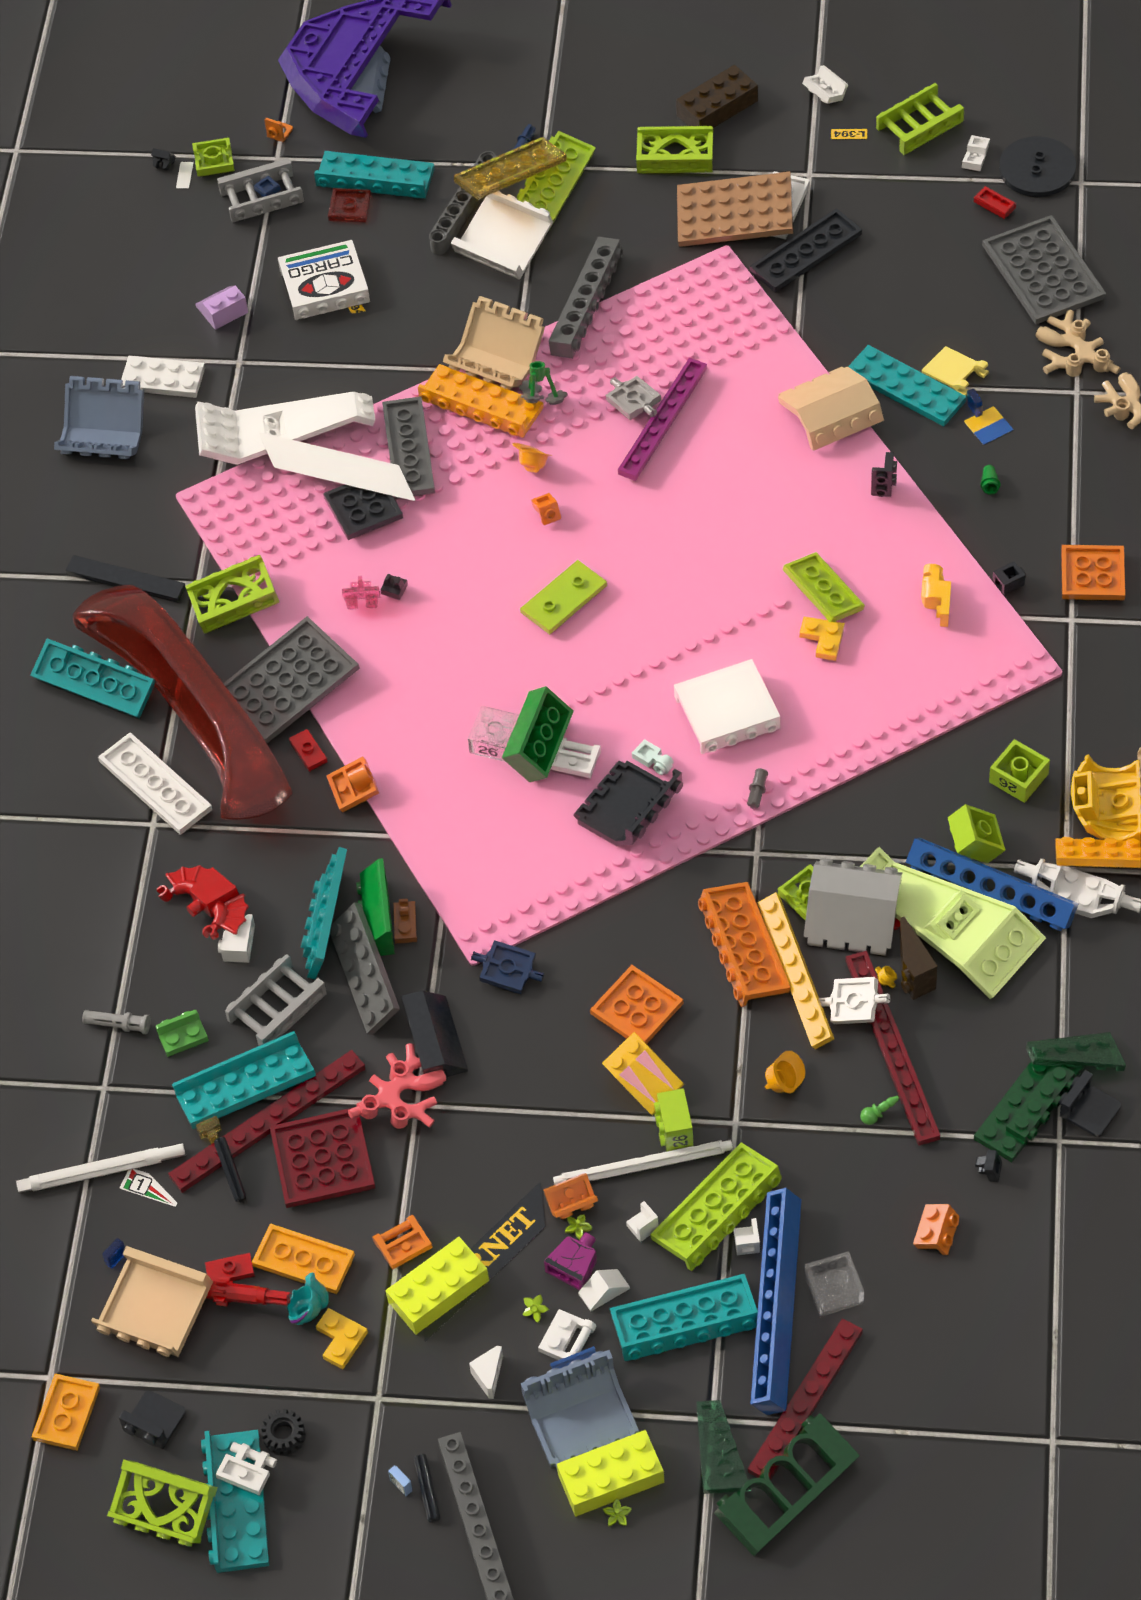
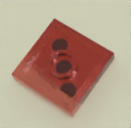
M333 188L328 220L366 222L371 190Z

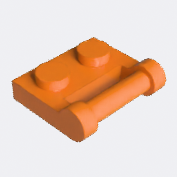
M413 1215L407 1217L406 1221L380 1235L378 1233L372 1236L375 1245L381 1251L392 1270L432 1248V1243ZM409 1229L413 1230L386 1245L385 1242L393 1239L394 1237L402 1234L403 1232Z

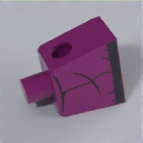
M584 1233L579 1241L570 1236L566 1237L545 1259V1272L581 1290L589 1280L597 1261L596 1251L591 1248L596 1239L588 1233Z

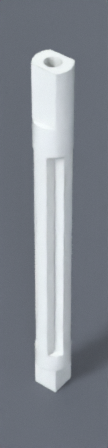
M183 1143L160 1149L157 1147L29 1176V1178L18 1180L16 1183L19 1193L31 1190L38 1191L161 1163L164 1160L186 1156Z

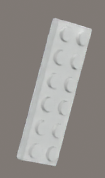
M128 733L98 757L102 765L180 835L213 810L212 805L132 733Z

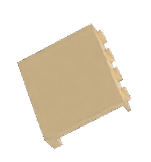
M126 1246L123 1255L127 1261L99 1320L92 1318L91 1321L96 1325V1330L104 1335L109 1336L112 1333L124 1342L129 1343L130 1340L137 1342L136 1344L143 1349L149 1350L151 1347L157 1349V1352L163 1356L169 1357L171 1354L179 1357L213 1281L206 1273Z

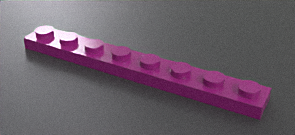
M692 358L687 360L656 409L657 414L649 419L619 466L618 475L634 481L637 480L707 370L706 363Z

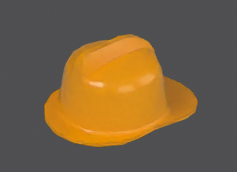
M512 443L514 447L519 449L520 464L529 472L537 473L541 468H544L548 456H552L525 444Z
M793 1051L783 1052L766 1069L765 1077L767 1084L765 1088L772 1089L776 1093L786 1092L789 1094L796 1090L805 1078V1066L797 1053Z

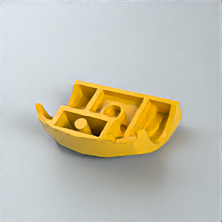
M1089 754L1086 755L1078 770L1074 771L1071 785L1073 808L1086 832L1102 840L1106 838L1117 840L1134 838L1141 841V814L1139 811L1141 796L1139 795L1141 778L1138 777L1140 761H1134L1132 764L1122 768H1105L1095 763Z

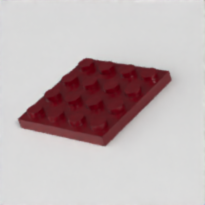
M352 1108L270 1126L286 1208L375 1189L360 1115L350 1118L348 1110Z

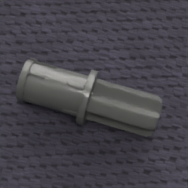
M762 768L755 770L753 782L749 785L750 793L747 805L751 809L760 806L762 794L766 792L765 783L768 771Z

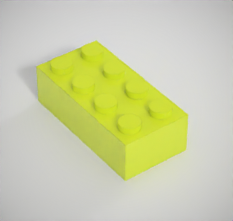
M458 1237L385 1290L388 1303L417 1335L489 1281V1276L485 1265L464 1241Z
M646 1430L557 1463L558 1476L575 1517L613 1503L616 1499L620 1500L665 1483L664 1471Z

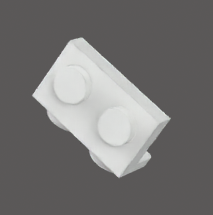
M825 65L820 66L817 75L805 77L802 83L810 92L815 93L821 98V101L827 104L842 101L848 87L845 81Z

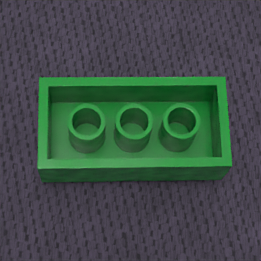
M547 686L529 691L502 759L528 782L547 778L574 710Z

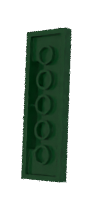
M1048 1039L975 1133L974 1140L990 1150H996L1001 1157L1012 1163L1027 1142L1035 1139L1040 1125H1045L1048 1122L1053 1108L1060 1106L1059 1101L1062 1095L1072 1089L1073 1080L1085 1068L1087 1061Z

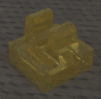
M214 1116L196 1124V1129L200 1139L207 1137L210 1144H212L214 1140L219 1138L217 1132L221 1131V1126L217 1116Z

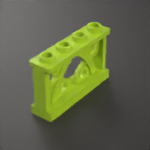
M712 126L638 127L637 173L713 172ZM677 142L687 149L679 154H670L663 148ZM701 142H706L703 146H699ZM644 143H649L652 147H648ZM708 149V154H701V151ZM642 150L649 152V154H642Z
M261 555L231 565L229 568L212 573L185 586L204 634L280 603ZM260 571V577L255 582H253L256 578L255 573ZM265 580L268 587L261 589L259 585ZM228 585L245 587L236 601L231 602L227 599L219 598ZM203 595L209 601H199L198 597ZM200 607H208V612L202 614Z
M123 1459L122 1472L107 1516L114 1518L113 1522L119 1525L127 1526L128 1523L136 1525L135 1529L145 1533H149V1529L157 1531L156 1536L168 1540H170L171 1536L179 1538L178 1543L192 1547L193 1543L200 1544L210 1506L218 1487ZM132 1473H134L135 1491H127ZM149 1481H154L155 1488L151 1491H145V1488H150L148 1486ZM168 1483L169 1496L178 1508L167 1515L157 1517L152 1511L146 1496L158 1494L165 1484ZM180 1489L184 1491L183 1497H179L185 1500L183 1503L176 1497V1493ZM200 1494H203L197 1513L191 1507L198 1500ZM129 1496H136L137 1501H131L128 1506L133 1505L135 1511L132 1514H127L123 1509V1502ZM186 1512L194 1519V1527L189 1532H184L180 1528V1524L183 1521L189 1525V1520L184 1515ZM143 1513V1515L145 1516V1518L147 1519V1521H144V1520H141V1519H138V1518H139V1517L141 1516V1514ZM172 1522L173 1530L163 1527V1525Z

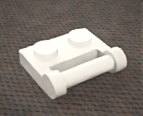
M563 738L550 770L591 778L601 753V746L595 744L590 746L567 741V738ZM565 749H570V750H574V751H579V752H583V753H588V754H590V755H586V754H582V753H577V752H573V751H568V750H565Z
M559 1309L538 1350L557 1360L578 1353L582 1350L590 1333H593L597 1326L590 1320L581 1319ZM576 1329H581L571 1351L566 1353L565 1350Z

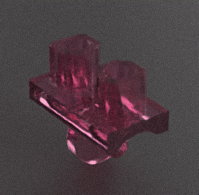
M362 575L358 576V582H350L351 588L342 589V596L348 610L358 609V599L366 600V608H377L378 598H381L379 586L371 587V581H363Z

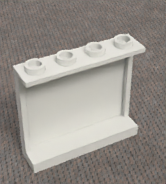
M752 659L674 685V697L677 703H681L700 743L701 754L711 753L717 749L733 746L738 742L753 739L759 735L772 733L780 729L779 712Z

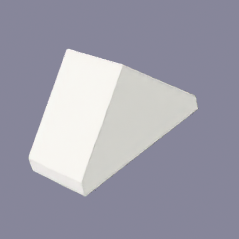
M618 1269L597 1270L578 1294L588 1309L593 1311L629 1290L630 1286Z
M502 1346L492 1348L469 1363L471 1374L488 1398L494 1399L503 1360Z

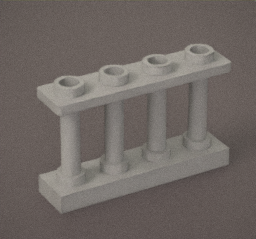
M289 158L217 178L221 196L228 195L232 206L229 207L232 222L304 202L302 188H294L290 177L293 176V171ZM269 176L274 181L282 179L286 191L258 198L254 185ZM247 190L251 201L240 204L236 192Z
M288 954L276 960L272 968L262 973L258 980L251 987H247L236 1001H232L225 1010L228 1022L233 1023L239 1018L257 1033L258 1046L281 1037L327 994L322 980L317 978L313 983H309L291 969L292 962ZM286 975L304 991L298 997H293L276 982ZM268 989L289 1004L282 1012H278L260 998ZM253 1003L273 1019L267 1026L260 1025L245 1012Z

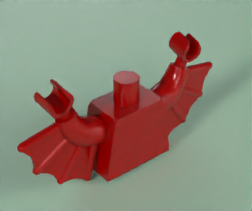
M201 865L193 868H185L183 866L176 872L166 873V877L173 885V888L168 889L165 885L157 888V892L160 894L158 895L159 898L165 902L170 901L173 894L191 895L193 902L186 909L193 917L201 911H204L210 917H214L212 925H207L203 928L202 933L206 938L210 935L212 940H216L219 937L217 930L221 928L237 935L239 927L247 921L245 913L249 905L244 902L245 894L239 895L237 887L213 867L205 869Z

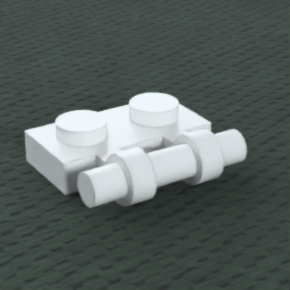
M233 1442L230 1451L237 1454L235 1457L228 1454L225 1455L216 1473V1477L260 1495L270 1476L269 1471L263 1469V1467L267 1465L274 1468L277 1459L270 1457V1454L262 1451L260 1453L250 1449V1446L243 1443L240 1445ZM249 1458L256 1462L253 1465L245 1462L244 1459Z

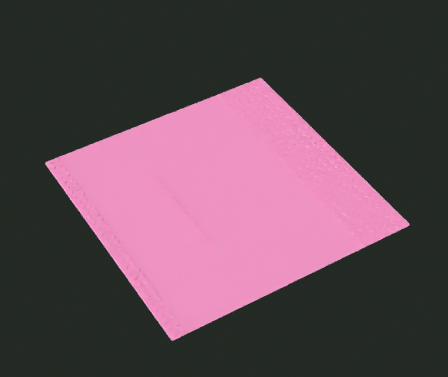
M727 245L599 302V308L594 312L592 323L588 325L586 336L582 338L580 349L576 351L573 359L552 356L550 354L548 341L557 322L546 326L535 361L544 362L545 368H550V375L556 391L563 390V392L568 393V396L564 398L562 403L550 405L545 400L548 394L552 392L547 377L545 376L543 381L537 382L538 385L542 386V391L538 392V394L544 396V399L539 400L543 402L544 408L524 438L511 435L503 430L495 429L487 424L476 422L466 416H460L450 410L422 401L435 493L414 496L415 501L395 498L393 496L403 513V518L347 540L323 493L345 484L275 468L268 454L242 463L176 494L177 501L221 570L248 560L251 557L261 555L280 603L253 613L250 616L269 646L308 616L359 664V670L309 710L344 765L362 756L367 760L379 790V794L368 799L367 802L472 966L480 964V962L471 960L473 951L486 955L491 949L494 940L516 946L1062 676V669L899 462H897V473H893L897 474V484L892 486L891 497L871 495L872 467L884 468L886 452H890L871 426L815 451L810 449L806 430L800 419L779 403L778 394L791 388L794 390L795 386L807 381L812 382V379L826 373L829 375V373L737 255ZM689 358L706 363L707 370L637 480L634 481L618 475L619 466L651 417L646 412H642L629 420L607 402L606 394L615 389L610 384V380L616 377L619 381L625 382L638 376L661 395L662 400ZM460 368V372L466 374V370ZM530 373L525 378V380H529ZM477 375L476 378L483 380L484 377ZM426 380V381H424V382H422V383H420V384L425 385L428 380ZM495 381L494 383H492V384H495V385H498V386L501 385V383L496 382V381ZM420 384L373 404L375 413L373 426L351 422L300 442L390 463L382 402L419 397L418 386ZM512 387L511 391L523 395L519 387ZM660 402L652 406V408L656 410ZM512 443L525 444L552 456H548L544 468H541L537 473L529 472L520 464L519 449L514 447ZM550 493L558 503L562 518L543 525L539 513L532 506L531 499ZM815 552L821 556L865 605L864 610L836 621L845 623L836 661L816 658L815 652L818 641L799 638L804 616L823 620L827 619L782 570L785 564ZM579 560L606 580L607 587L549 635L520 612V608L575 561ZM926 564H937L943 567L944 581H951L948 627L940 626V618H936V609H927L922 603L923 569ZM260 571L255 573L256 578L253 582H255L260 577ZM387 574L407 579L408 586L400 600L381 594L380 589ZM265 580L259 585L261 589L268 587ZM231 585L239 597L245 587ZM752 659L779 712L780 729L772 733L759 735L753 739L738 742L733 746L717 749L711 753L701 754L700 743L681 703H677L674 697V685ZM547 686L574 710L563 738H567V741L594 746V744L601 746V753L591 778L550 770L547 778L528 782L502 759L529 691ZM644 739L659 747L662 752L661 756L666 754L673 759V768L667 774L659 775L653 768L654 763L648 768L632 758V752ZM479 746H485L487 750L481 752L488 753V755L479 753V750L485 749L484 747L479 748ZM489 748H494V749H496L497 751H495V752H496L498 755H497V756H492V755H490L489 752H488V749H489ZM565 749V750H568V751H573V752H577V753H582V754L590 755V754H588V753H583V752H579V751H574V750H570V749ZM618 761L623 763L629 761L667 782L672 779V771L674 769L682 772V789L679 793L673 795L669 805L658 813L656 821L648 825L642 838H638L634 844L615 846L580 826L578 820L573 816L582 803L586 804L584 802L594 789H598L597 785L607 774H610L609 771ZM762 768L768 771L765 783L766 792L762 794L760 806L751 809L747 805L750 793L749 785L753 782L755 770Z

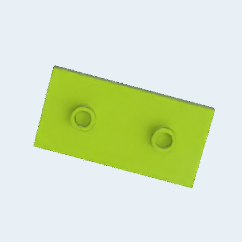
M817 552L783 566L782 570L829 622H836L864 610V603Z
M577 560L520 608V612L550 635L607 587V581Z

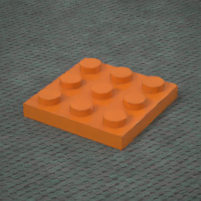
M1062 545V599L1125 600L1124 546Z
M631 965L590 1009V1014L626 1039L635 1032L647 1044L684 1004V1001L665 986Z

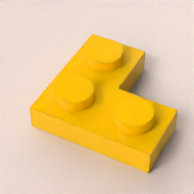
M804 616L799 638L818 641L815 652L816 658L836 661L845 623L829 622L828 620Z
M330 1308L327 1309L316 1325L317 1331L333 1339L324 1352L323 1359L341 1369H344L368 1334L367 1328Z

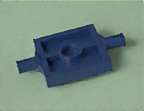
M494 940L491 949L486 955L473 951L471 960L483 963V970L479 977L481 982L521 994L529 978L540 982L544 978V973L532 970L536 953Z

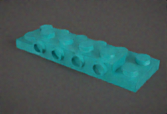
M48 638L30 674L35 679L139 719L156 683V680L137 673V669L131 666L121 667L119 666L120 663L108 658L105 661L97 653L90 652V654H87L79 646L73 645L71 648Z
M339 847L336 855H331L325 874L322 873L320 880H316L312 893H315V899H311L308 910L312 913L311 917H307L305 930H308L307 936L304 935L301 942V948H304L302 957L307 958L305 969H309L307 978L316 979L324 961L347 853L345 848Z

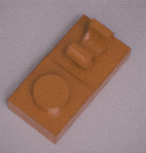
M399 899L398 903H393L395 944L417 942L415 901L408 902V899Z

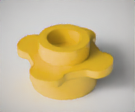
M891 967L875 968L881 985H888L891 988L896 986L894 981L897 980V974Z

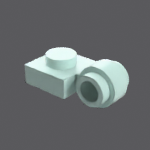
M645 739L632 752V758L649 768L654 763L653 768L659 775L667 774L673 768L674 763L669 755L661 756V749Z

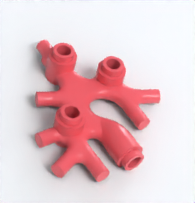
M406 1044L405 1062L397 1060L394 1053L386 1056L391 1065L389 1075L391 1081L381 1080L374 1074L369 1082L379 1089L378 1094L375 1096H364L362 1101L357 1103V1107L348 1110L350 1118L361 1115L365 1119H373L377 1116L379 1108H389L391 1110L390 1122L397 1129L406 1127L410 1118L418 1119L430 1128L435 1120L428 1116L425 1110L437 1105L435 1097L433 1096L417 1104H407L401 1100L400 1093L405 1089L415 1091L432 1090L443 1085V1082L446 1081V1075L441 1069L415 1076L413 1071L420 1068L421 1063L415 1055L414 1044Z

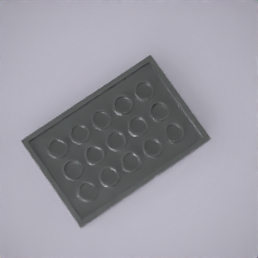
M1052 215L982 240V246L1035 324L1047 321L1050 316L1058 317L1066 314L1067 310L1074 311L1106 299V292Z
M307 616L212 693L265 746L353 675L360 667L351 656Z

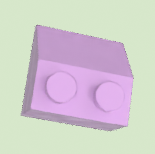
M236 285L229 286L196 303V307L215 330L248 313L246 298Z

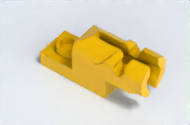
M926 564L923 569L922 603L927 609H936V618H940V626L948 627L951 581H944L943 567L937 564Z

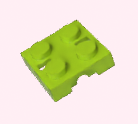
M229 138L192 143L198 177L235 171Z
M811 864L778 888L780 897L805 921L813 872Z

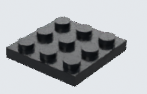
M343 485L323 493L326 503L347 540L403 518L402 511L391 495L350 485Z

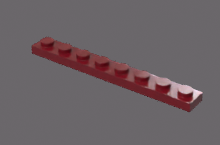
M843 1318L841 1319L787 1405L786 1411L782 1413L748 1467L749 1474L760 1478L761 1470L767 1462L775 1456H782L788 1443L799 1435L803 1429L801 1424L814 1412L862 1335V1328ZM779 1465L772 1466L769 1469L768 1474L770 1481L776 1473L777 1469L779 1468Z

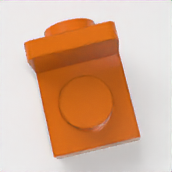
M550 493L531 499L532 506L539 513L543 525L562 518L558 503Z

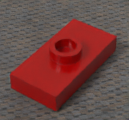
M986 186L974 197V203L1003 219L1016 208L1015 202Z
M308 729L289 738L290 744L308 771L328 762Z
M250 1253L205 1262L207 1275L212 1281L219 1280L220 1276L230 1277V1281L255 1276Z

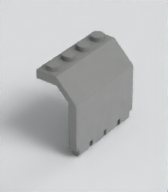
M825 858L816 861L809 888L804 937H808L807 945L823 947L824 940H827V948L845 950V943H849V951L854 952L866 951L868 945L871 946L870 954L886 956L887 948L891 949L897 899L903 872H898V869L893 867H885V870L876 869L875 865L864 864L863 867L854 866L855 863L848 861L836 864L833 863V860Z

